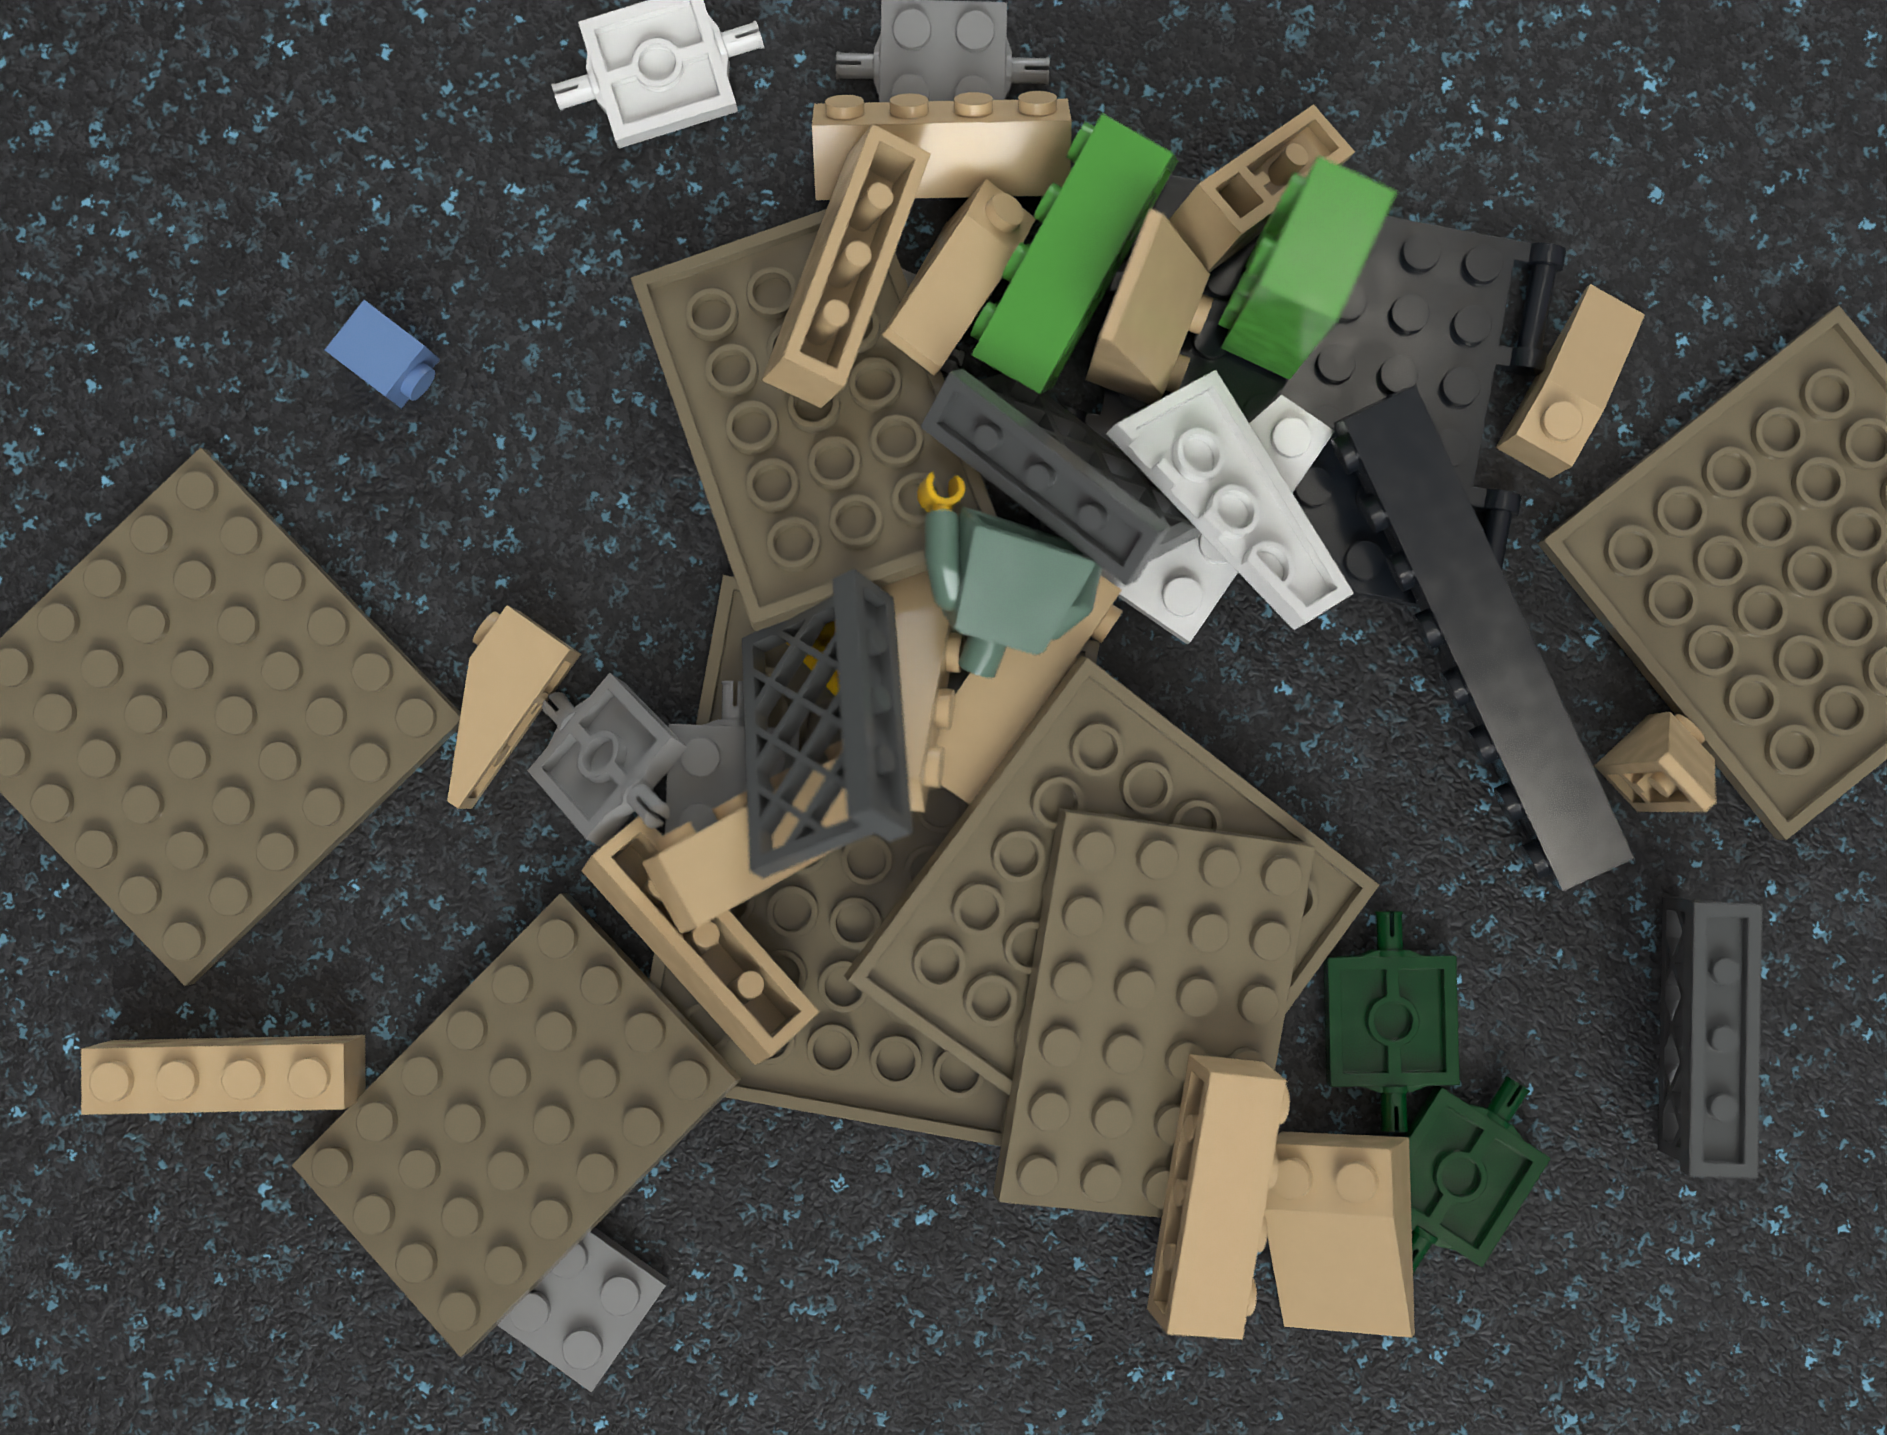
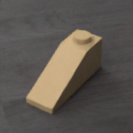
M1313 104L1200 182L1168 221L1207 271L1211 272L1263 231L1293 173L1306 178L1318 156L1341 166L1355 151Z
M985 179L944 225L882 336L931 374L935 375L950 356L1002 278L1004 269L1013 252L1021 242L1024 243L1036 219L1023 209L1013 196L1002 192L988 179Z
M1591 284L1588 285L1549 352L1544 371L1535 377L1496 448L1548 478H1552L1571 468L1607 405L1645 314Z
M506 605L501 614L496 611L492 612L482 622L473 638V643L478 646L469 658L447 799L457 809H472L541 712L544 700L548 702L549 698L547 696L556 691L581 655L522 612Z
M1671 712L1647 715L1594 765L1637 812H1706L1716 803L1715 759L1701 745L1705 741L1703 733L1693 722L1681 714L1674 716Z

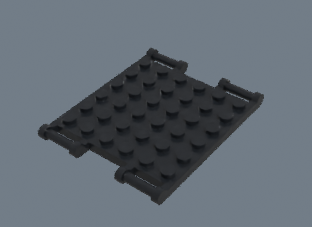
M1171 175L1152 210L1163 213L1169 220L1194 188L1202 181ZM1385 216L1337 322L1290 380L1221 349L1229 329L1218 325L1234 289H1236L1243 273L1247 269L1245 267L1246 262L1259 235L1209 272L1210 276L1203 294L1214 298L1200 335L1188 331L1180 354L1191 359L1179 389L1216 370L1249 423L1283 395L1335 430L1292 494L1354 592L1352 595L1419 608L1411 589L1402 592L1396 584L1386 561V557L1394 552L1384 531L1374 533L1369 526L1359 504V498L1367 494L1356 471L1350 474L1344 471L1331 443V439L1339 436L1333 422L1403 388L1414 385L1419 390L1474 511L1486 513L1483 531L1502 570L1512 516L1519 515L1522 495L1507 490L1473 487L1495 370L1526 376H1538L1544 371L1548 354L1542 351L1555 275L1556 272L1563 270L1566 249L1553 243L1538 242L1531 244ZM1141 230L1131 247L1130 258L1132 256L1133 250L1135 248ZM1513 267L1530 270L1517 347L1512 348L1501 346L1499 343ZM1116 273L1104 296H1116L1124 276L1123 273ZM1105 388L1100 415L1086 413L1076 408L1063 407L1120 449L1106 433L1117 423L1150 405ZM1165 390L1161 399L1172 393ZM1030 512L1028 527L1063 538Z

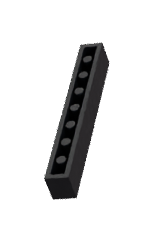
M1417 386L1403 388L1333 422L1339 436L1331 439L1337 459L1347 474L1356 471L1367 494L1359 498L1362 512L1373 532L1378 533L1383 530L1394 552L1386 557L1389 570L1400 590L1404 592L1411 589L1421 610V612L1413 615L1417 630L1428 649L1432 650L1438 647L1448 668V670L1440 673L1444 688L1457 708L1465 705L1475 727L1467 731L1469 741L1484 766L1491 762L1502 784L1494 788L1496 799L1507 819L1511 823L1519 820L1528 842L1520 845V848L1535 878L1539 880L1545 877L1546 880L1561 891H1565L1634 859V855Z

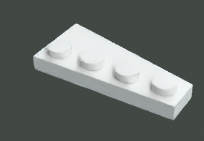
M1216 370L1122 420L1106 433L1293 630L1354 594Z
M1283 395L1249 423L1292 493L1335 432V430ZM1203 535L1150 561L1139 579L1128 586L1122 584L1103 568L1101 570L1102 577L1122 589L1118 595L1120 599L1186 644L1192 641L1238 573Z

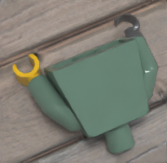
M930 472L920 483L917 490L918 502L924 510L929 512L925 516V561L934 602L942 608L944 616L954 630L968 635L958 661L960 667L978 676L994 678L1007 647L1033 655H1040L1046 650L1050 641L1058 640L1091 614L1102 567L1096 564L1094 560H1091L1064 538L964 506L958 516L952 511V507L963 497L965 484L961 477L954 475L948 483L949 498L946 499L938 496L933 489V472Z

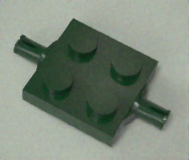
M1396 910L1375 911L1377 949H1371L1359 955L1328 956L1323 962L1326 1084L1330 1087H1366L1381 1093L1380 1130L1385 1132H1395V1129L1398 1132L1408 1131L1406 1093L1416 1091L1425 1086L1460 1085L1456 955L1417 954L1403 949V911Z
M1505 1076L1504 1082L1487 1108L1465 1103L1444 1088L1435 1085L1410 1124L1408 1131L1403 1136L1409 1137L1413 1276L1432 1244L1456 1250L1472 1262L1483 1267L1551 1159L1525 1142L1515 1127L1509 1124L1530 1091Z

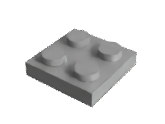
M594 1227L497 1326L592 1393L666 1287L669 1279Z

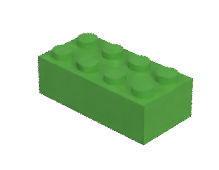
M1103 113L1096 126L1085 122L1079 130L1066 157L1075 163L1062 187L1053 182L1046 191L1034 215V219L1042 223L1031 245H1025L1021 242L1017 246L1002 274V278L1010 282L1000 302L996 301L994 304L989 301L985 305L970 334L971 337L978 340L971 354L972 356L1039 394L1054 387L1143 227L1149 210L1154 207L1179 162L1172 152Z
M1320 156L1315 160L1306 178L1293 173L1273 213H1271L1263 231H1261L1246 262L1245 267L1247 269L1243 273L1236 289H1234L1219 320L1218 325L1229 329L1221 349L1290 380L1337 322L1397 191Z

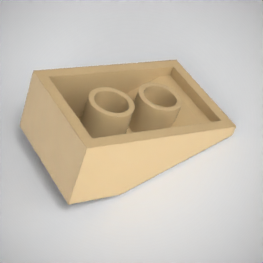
M1152 209L1148 212L1102 329L1085 379L1149 405L1161 400L1165 390L1171 393L1178 391L1191 359L1180 354L1188 331L1200 335L1214 298L1203 294L1210 273L1163 213Z
M1284 1131L1278 1133L1275 1147L1279 1163L1278 1177L1274 1187L1268 1189L1264 1215L1267 1220V1236L1284 1327L1412 1338L1415 1335L1409 1137Z

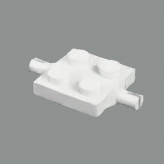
M647 0L579 21L578 23L587 49V74L556 84L552 83V89L560 111L596 99L599 106L608 116L618 147L622 148L738 112L729 83L730 62L728 58L755 49H762L764 44L756 21L720 33L719 27L707 13L704 0Z

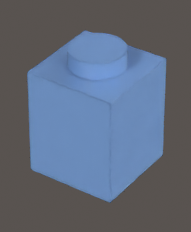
M365 300L362 301L325 349L326 352L401 409L409 399L412 401L417 400L430 387L435 377V370L433 368L440 360L427 347Z

